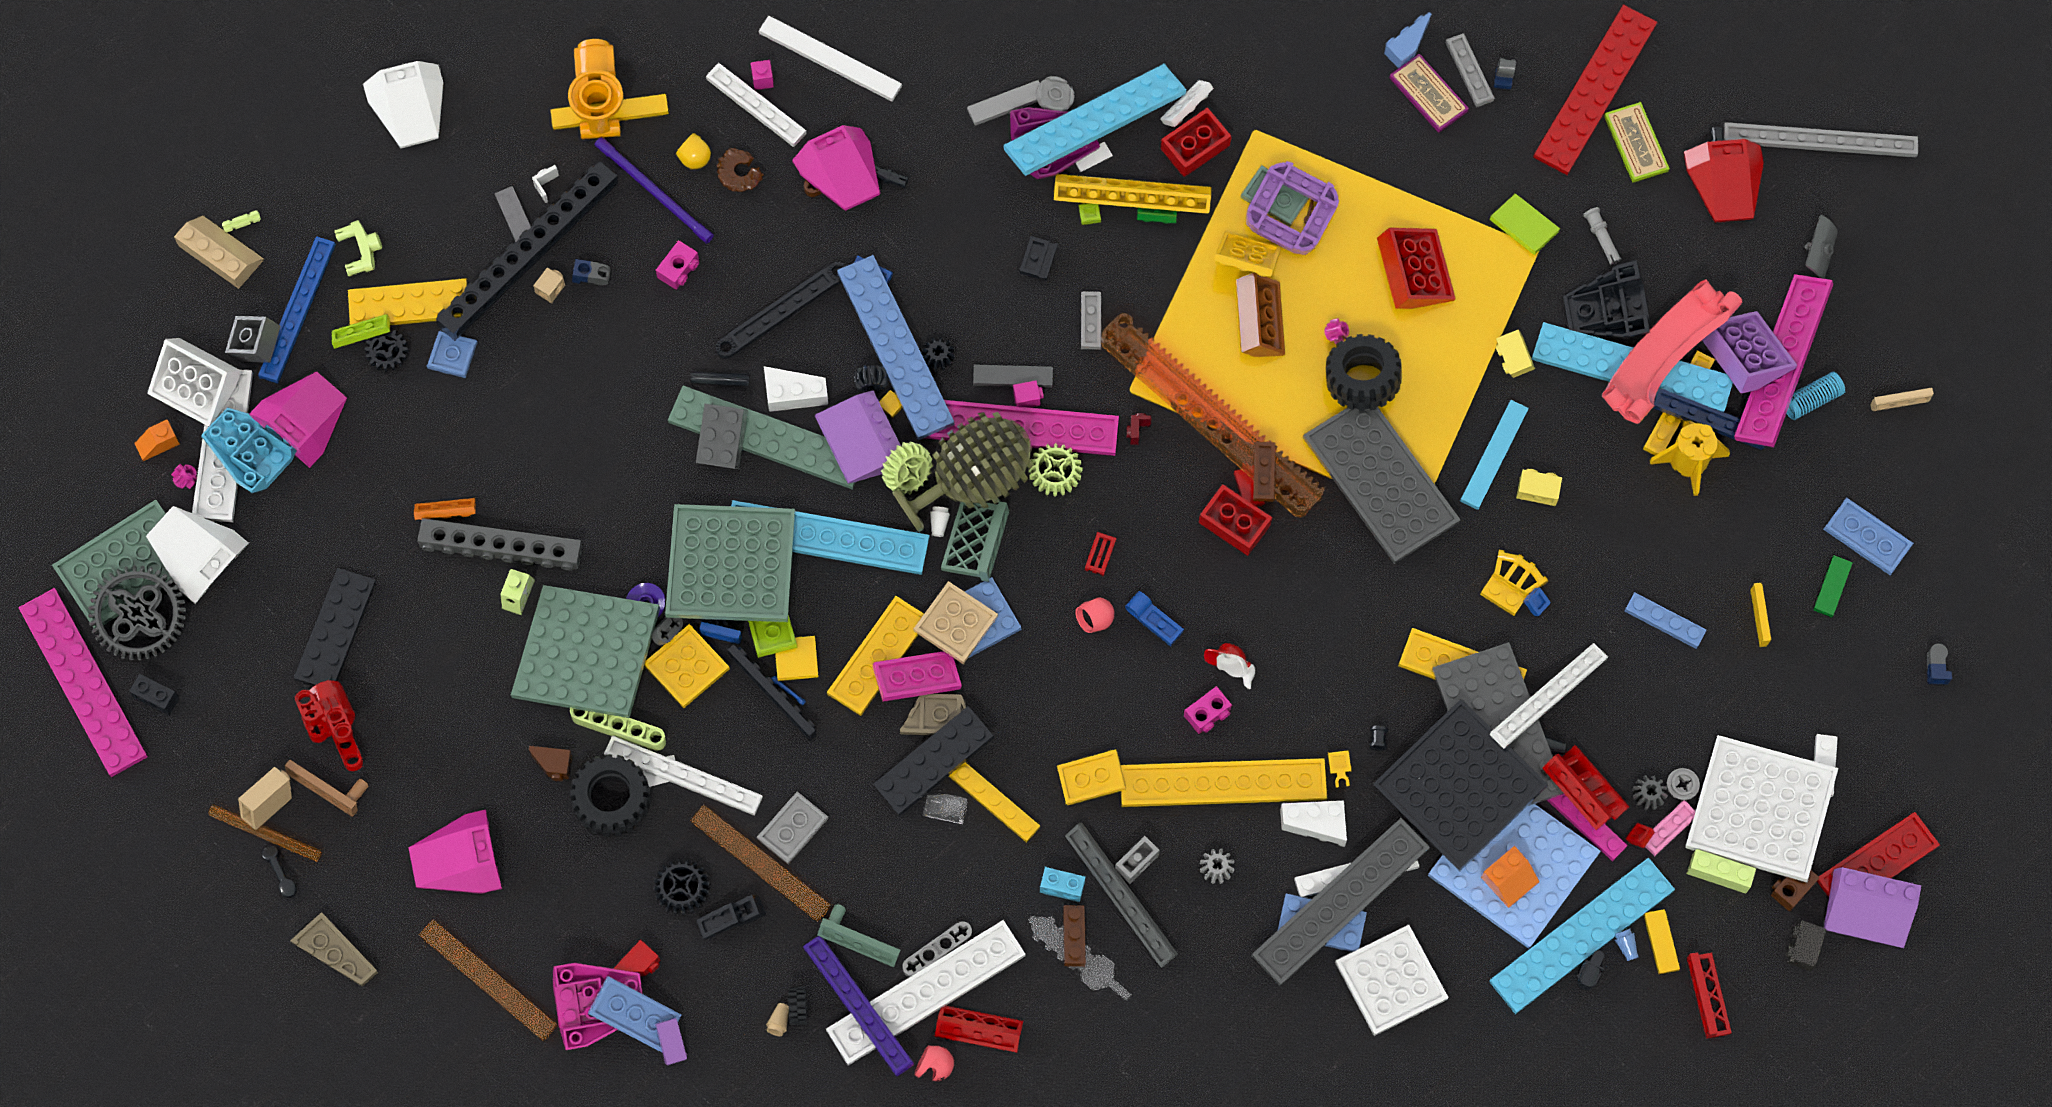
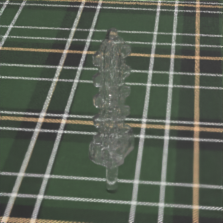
M1032 915L1028 921L1032 925L1033 939L1044 941L1046 943L1045 949L1048 951L1054 949L1058 953L1056 958L1062 961L1064 959L1063 926L1058 928L1054 925L1055 919L1051 916L1048 918H1037ZM1086 945L1085 967H1068L1072 970L1076 968L1082 972L1080 977L1083 978L1081 981L1094 991L1109 986L1127 1001L1132 994L1113 980L1115 963L1104 955L1102 957L1100 955L1094 957L1090 954L1091 948Z

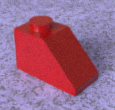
M640 940L613 969L640 973V976H646L649 972L652 974L660 965V958Z

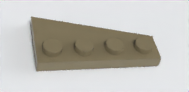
M322 912L290 940L291 943L362 987L378 973Z

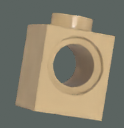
M546 268L534 284L535 293L552 303L565 286L563 275L557 270L552 271Z

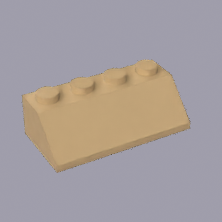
M204 216L186 222L174 236L180 248L238 289L264 260L257 253Z

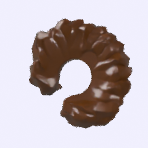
M730 148L726 150L723 157L718 159L717 177L723 186L727 187L728 190H732V192L752 190L762 180L764 173L760 171L759 167H754L750 169L746 176L741 177L735 174L734 168L738 164H747L749 167L754 160L751 154L744 150Z

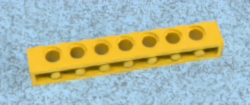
M1057 174L1054 200L1209 213L1211 187Z

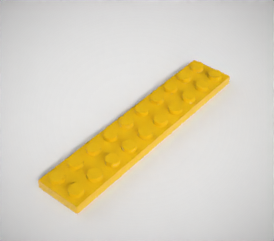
M1324 759L1121 765L1126 790L1121 791L1122 807L1316 801L1327 799Z

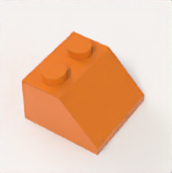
M1515 846L1488 867L1481 876L1483 881L1508 908L1540 882L1529 861Z

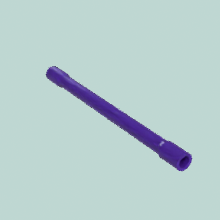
M600 137L596 141L595 146L607 157H610L693 230L706 244L712 240L714 235L707 228L691 217L624 158L607 140Z

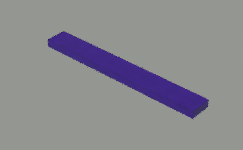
M817 936L804 945L803 948L896 1077L914 1065L913 1061L824 939Z

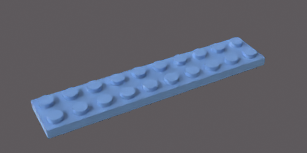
M872 255L837 270L917 439L920 440L955 425L874 256Z

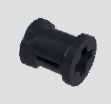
M1372 726L1370 728L1372 732V739L1369 744L1370 749L1379 751L1387 749V744H1385L1386 733L1389 730L1387 727Z

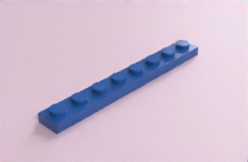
M316 236L279 324L281 327L270 363H263L258 374L259 378L279 383L336 246L335 242Z

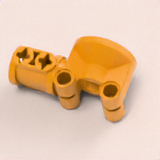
M601 39L585 40L579 43L577 48H574L576 78L571 83L568 91L571 109L578 117L586 120L585 122H580L581 139L621 136L619 119H609L619 111L623 102V90L616 78L613 45ZM601 102H604V104H603L602 106H598V107H591V106H590L591 103H601Z

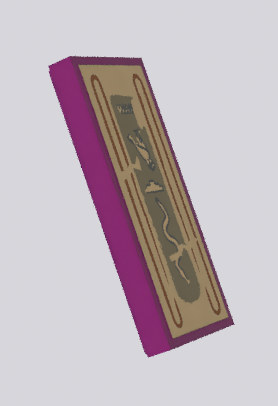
M1420 54L1390 74L1389 78L1438 133L1469 110Z

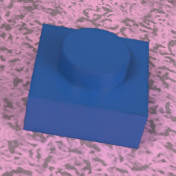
M1540 587L1534 588L1523 600L1534 616H1539L1551 603Z

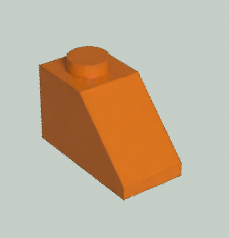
M168 420L148 428L134 443L143 461L180 445Z

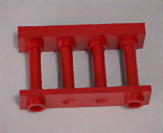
M1576 745L1563 757L1557 754L1542 767L1595 830L1600 829L1611 817L1616 820L1629 808L1628 804Z

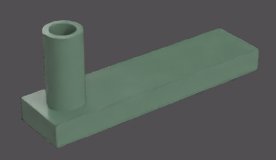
M837 904L834 906L829 919L823 918L817 936L892 967L895 966L900 953L899 949L840 925L846 911L845 907Z

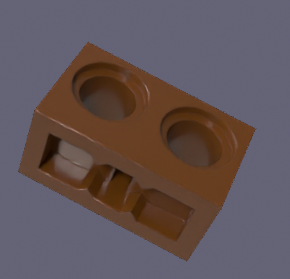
M1810 870L1807 882H1800L1790 877H1786L1783 881L1779 879L1772 888L1775 891L1770 896L1790 912L1820 877ZM1782 889L1790 890L1791 896H1785Z

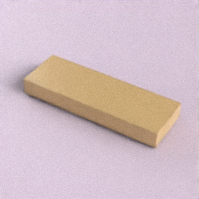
M1932 388L1874 397L1870 406L1872 411L1925 403L1930 401L1934 393Z

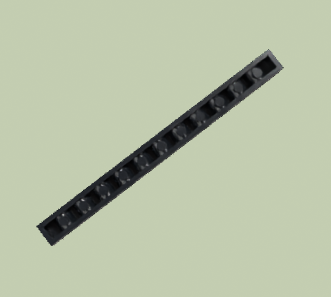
M602 162L592 165L588 169L587 174L583 178L577 179L573 187L569 191H565L556 204L550 205L546 213L542 217H538L529 230L523 231L519 239L515 243H511L501 257H496L492 265L487 270L484 269L474 283H469L460 296H456L446 310L442 309L438 313L436 318L437 326L451 339L456 341L618 184L617 175ZM593 182L598 183L597 186H591L590 184ZM579 195L585 196L583 199L576 198ZM566 208L571 209L570 212H564L563 210ZM552 221L558 222L556 225H550L549 223ZM539 234L544 235L543 238H536ZM525 247L531 248L529 251H523L522 249ZM512 260L517 261L516 264H509ZM496 274H503L501 278L495 277ZM483 287H489V288H490V289L487 290V291H482V290H481ZM470 300L476 301L474 304H468L467 302ZM457 313L462 314L459 318L453 317Z

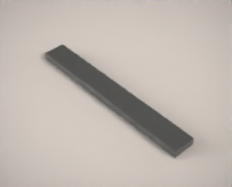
M1078 823L1065 837L1161 968L1165 967L1178 955L1085 826L1082 823Z

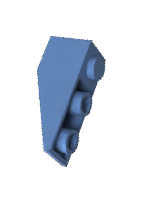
M1430 12L1425 16H1419L1411 27H1405L1398 37H1392L1386 43L1384 54L1398 69L1415 57L1431 17Z

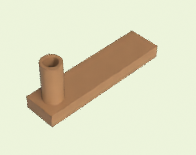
M289 760L285 765L286 773L290 777L352 817L358 811L357 800L369 787L364 780L358 779L345 796L293 761Z

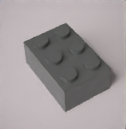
M704 404L696 463L734 469L740 468L748 410Z

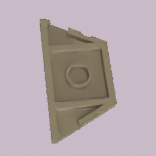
M927 694L919 696L907 720L901 727L900 734H935L966 708L962 695Z

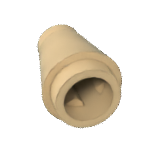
M783 1003L777 1004L766 1024L768 1027L767 1031L770 1034L782 1036L786 1032L789 1014L788 1005Z

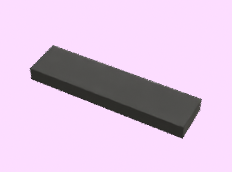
M974 365L973 386L1013 387L1015 384L1037 381L1038 387L1052 388L1053 367Z

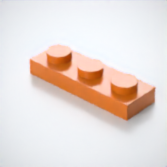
M475 498L415 504L414 517L415 520L438 517L447 519L458 515L467 517L475 514L476 501Z

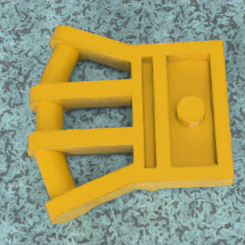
M1499 549L1495 571L1480 595L1515 616L1523 604V600L1534 588L1545 585L1548 579L1546 576H1542L1535 567L1536 564L1527 562L1523 559L1522 555L1505 553L1504 550ZM1502 560L1513 562V565L1504 577L1499 575ZM1520 566L1525 569V572L1515 585L1509 579L1517 567ZM1531 573L1537 582L1526 590L1521 589V586Z

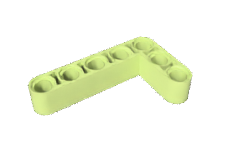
M570 707L572 720L578 725L610 736L613 735L655 751L663 749L666 745L664 732L658 727L631 718L585 711L583 716L578 717L575 716V713L579 709ZM601 716L604 718L601 723L594 722L596 717ZM616 723L623 724L621 729L616 730L613 728ZM634 730H642L641 735H632ZM654 736L661 737V740L657 743L651 741Z

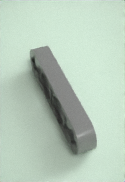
M959 922L911 955L903 963L904 974L907 977L913 976L967 942L972 935L971 926L967 922ZM960 927L962 929L967 928V935H959L957 937L958 942L955 943L953 936H951L950 934L953 933V935L956 936L959 933ZM942 939H949L952 942L951 947L943 949L940 946ZM927 950L933 951L935 954L934 959L931 961H926L923 958V953ZM919 956L924 966L922 967L920 963L916 966L915 972L912 970L907 971L908 964L915 965L918 962L917 957Z

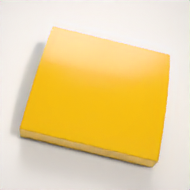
M815 636L795 637L797 648L775 653L778 681L818 677Z

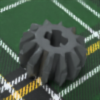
M1647 775L1643 777V781L1638 779L1636 781L1637 786H1634L1632 789L1635 792L1633 799H1639L1637 806H1641L1643 803L1645 804V810H1648L1649 806L1656 810L1657 805L1662 806L1664 804L1663 800L1668 796L1664 793L1667 790V786H1660L1663 780L1660 779L1656 782L1655 775L1650 780ZM1651 790L1653 791V794L1648 795L1647 792Z

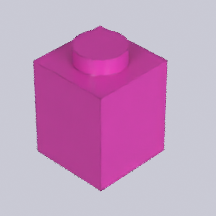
M770 60L751 62L754 90L773 88Z
M1037 381L1013 385L1016 407L1031 408L1040 406L1043 391L1042 387H1038Z

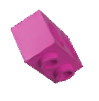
M1216 686L1185 709L1184 717L1198 734L1203 731L1206 733L1214 727V723L1220 719L1222 721L1230 715L1229 711H1231L1232 704ZM1218 702L1222 705V708L1214 709L1212 704ZM1202 714L1206 717V720L1198 721L1196 716Z

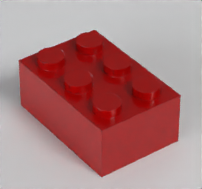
M1206 108L1162 138L1161 150L1185 177L1229 147L1231 135L1213 113Z
M1225 485L1220 487L1199 517L1201 525L1247 556L1271 526L1272 521L1271 516Z

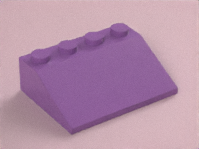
M1757 311L1730 317L1724 324L1702 339L1740 393L1758 390L1797 367L1795 361Z
M874 391L853 396L815 415L848 484L883 474L881 472L884 469L882 463L887 461L886 456H890L891 450L895 451L897 445L901 446Z
M1843 867L1834 869L1823 930L1904 948L1918 907L1921 885Z

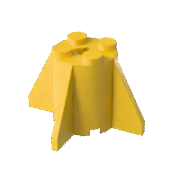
M1682 420V430L1675 444L1650 459V464L1670 462L1674 470H1677L1685 477H1691L1693 495L1698 496L1701 474L1707 468L1711 458L1729 457L1730 451L1716 438L1711 426L1697 424L1690 420Z

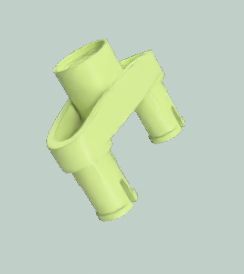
M359 220L351 222L349 226L334 230L335 234H337L338 242L355 236L362 255L361 260L345 264L349 277L363 271L369 272L374 270L375 260L373 252L382 249L378 234L375 232L367 235Z

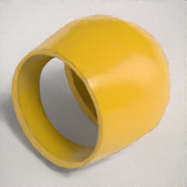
M693 133L678 149L676 155L686 167L699 169L709 162L711 152L709 146L701 137Z

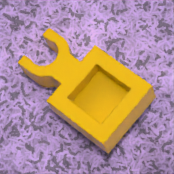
M1349 751L1328 753L1330 774H1337L1335 787H1339V779H1344L1346 786H1349V779L1345 775V772L1351 771Z

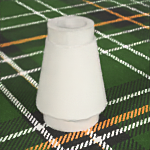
M932 508L930 512L932 536L944 537L950 516L948 508Z

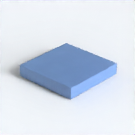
M439 331L427 368L466 378L477 346V340L460 336L454 341L446 333Z

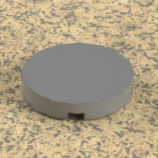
M1050 76L1038 85L1036 98L1044 109L1067 111L1073 104L1074 90L1067 84L1066 80L1057 76Z

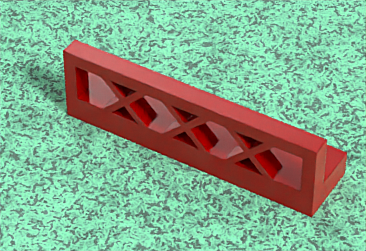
M1698 952L1691 953L1686 959L1706 1039L1730 1035L1732 1032L1712 953L1701 955ZM1708 959L1710 967L1707 972L1702 970L1700 960ZM1705 978L1714 983V989L1711 993L1707 990ZM1710 998L1719 1003L1720 1008L1716 1013L1712 1010ZM1716 1018L1724 1023L1725 1030H1717Z
M943 1006L940 1008L935 1036L1017 1052L1023 1021ZM944 1013H946V1014H951V1015H953L954 1017H948V1016H943V1015H944ZM966 1018L974 1019V1021H968ZM987 1022L994 1023L995 1025H988ZM1008 1026L1017 1027V1030L1009 1029V1028H1007V1027H1008Z

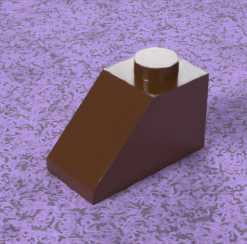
M529 746L531 756L548 777L555 781L569 779L572 760L570 750Z

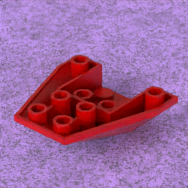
M1747 139L1712 141L1684 152L1686 170L1714 222L1750 220L1754 218L1764 164L1761 145Z

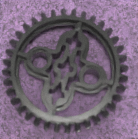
M133 565V572H129V568L124 567V574H122L120 569H117V577L110 573L109 575L112 580L108 581L106 578H103L106 585L98 584L97 587L101 589V592L93 591L97 599L90 598V602L94 603L95 606L88 607L89 610L94 611V613L88 614V617L91 619L95 618L94 621L89 622L90 626H97L92 629V633H100L95 639L97 641L104 639L100 645L104 647L109 644L106 649L108 652L115 648L114 656H118L121 651L122 659H125L127 654H129L130 660L133 661L134 655H137V659L141 661L142 654H145L147 660L150 659V652L157 657L158 654L155 650L160 649L164 653L163 645L171 648V644L168 641L170 639L173 642L177 641L173 634L181 635L177 627L184 628V624L180 623L179 620L186 619L184 615H180V613L186 612V608L179 607L185 604L184 600H177L182 597V593H174L179 588L177 585L170 587L174 582L172 579L165 582L168 577L166 574L160 578V570L152 574V567H149L148 571L145 572L144 566H141L140 571H137L136 565ZM132 578L148 579L156 583L155 585L143 586L136 595L124 589L111 591L118 583ZM161 587L169 595L173 606V619L169 630H166L164 617L155 611L162 600ZM153 592L155 594L154 600L150 602L145 601V594ZM106 596H109V607L119 615L112 626L113 639L105 631L101 620V608ZM114 597L120 599L124 597L123 600L125 601L126 605L121 603L117 605L118 603ZM129 599L132 600L133 602H138V601L140 600V601L142 602V604H140V603H135V605H134L133 603H131V602L129 601ZM144 606L149 607V612L153 617L146 613L147 611ZM121 609H123V610H125L126 612H128V617L130 618V620L125 619L126 616H125L124 612L121 611ZM131 609H135L137 611L140 609V612L143 615V617L138 615L134 617V614ZM157 620V625L160 629L155 627L150 629L151 626L148 621L156 622ZM132 622H134V623L142 622V623H143L144 625H146V626L144 627V626H142L141 624H136V625L134 626ZM124 624L130 626V631L127 634L119 632V628ZM139 631L150 637L163 635L159 641L147 647L131 648L119 644V641L133 639Z

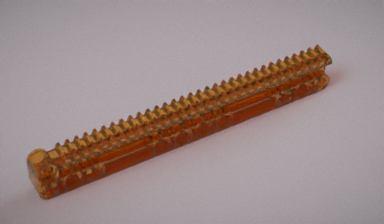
M1125 313L1118 315L1102 331L1101 344L1103 348L1254 480L1255 442H1265L1266 436L1259 437V430L1253 432V425L1247 427L1248 420L1241 421V414L1235 416V409L1229 411L1230 404L1224 406V399L1218 401L1219 395L1215 394L1212 396V389L1206 391L1207 384L1200 385L1201 379L1195 380L1194 373L1189 375L1188 368L1183 370V363L1177 365V358L1171 360L1172 354H1166V348L1160 349V343L1154 344V338L1148 339L1149 333L1142 334V327L1139 329L1133 327V319L1130 315ZM1126 323L1128 327L1123 328L1119 324ZM1121 349H1127V350H1129L1130 352L1124 354V353H1121L1120 350H1121ZM1185 400L1188 403L1185 405H1181L1178 403V401ZM1198 412L1202 417L1196 418L1192 414ZM1213 425L1217 429L1212 431L1209 430L1207 427ZM1228 438L1232 442L1227 444L1224 443L1222 439ZM1275 445L1274 498L1294 516L1304 517L1317 502L1321 501L1325 488L1318 489V482L1312 484L1313 477L1306 478V471L1300 473V466L1294 468L1295 461L1288 463L1289 456L1282 457L1283 451L1276 452L1277 446ZM1288 490L1291 494L1286 496L1281 491Z

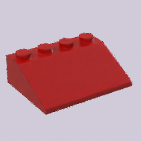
M1389 227L1377 237L1395 309H1414L1456 300L1437 229Z

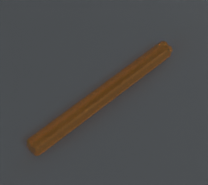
M211 805L208 814L214 818L311 860L319 861L322 855L320 850L263 825L255 830L240 815L219 806Z

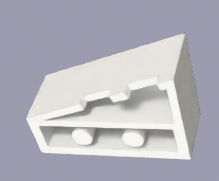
M764 366L769 412L828 405L825 378Z
M1344 801L1283 803L1281 805L1282 830L1306 837L1311 836L1321 841H1329L1345 847L1347 837Z

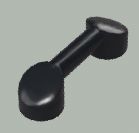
M273 845L265 847L262 851V857L271 864L280 882V893L285 898L294 897L297 893V887L293 881L287 879L278 861L280 856L279 850Z

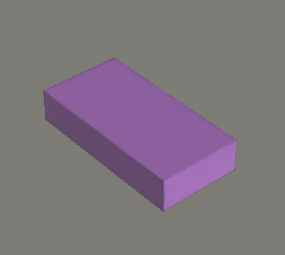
M673 1018L656 1023L655 1026L665 1064L669 1065L686 1060L687 1056L677 1019Z

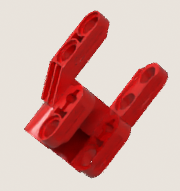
M324 681L313 686L310 690L298 692L295 696V701L310 739L315 743L325 741L327 737L332 736L346 769L349 771L359 770L363 765V759L354 741L351 728L355 720V713L340 682ZM304 697L311 698L306 704L300 703V700ZM309 714H314L315 717L311 718ZM318 726V729L321 732L318 735L314 729V727ZM344 742L352 743L347 749L341 748ZM353 757L358 758L357 763H355V764H349V763H348V760H349L350 758H353Z

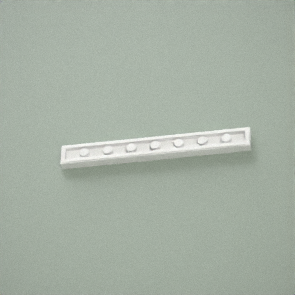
M770 16L767 17L759 30V34L892 102L902 87V84Z
M1593 643L1492 730L1489 735L1499 745L1506 748L1606 661L1608 656Z
M613 735L604 755L612 754L613 758H616L617 755L624 756L625 760L631 759L634 761L635 765L639 766L642 771L754 816L763 798L760 794Z

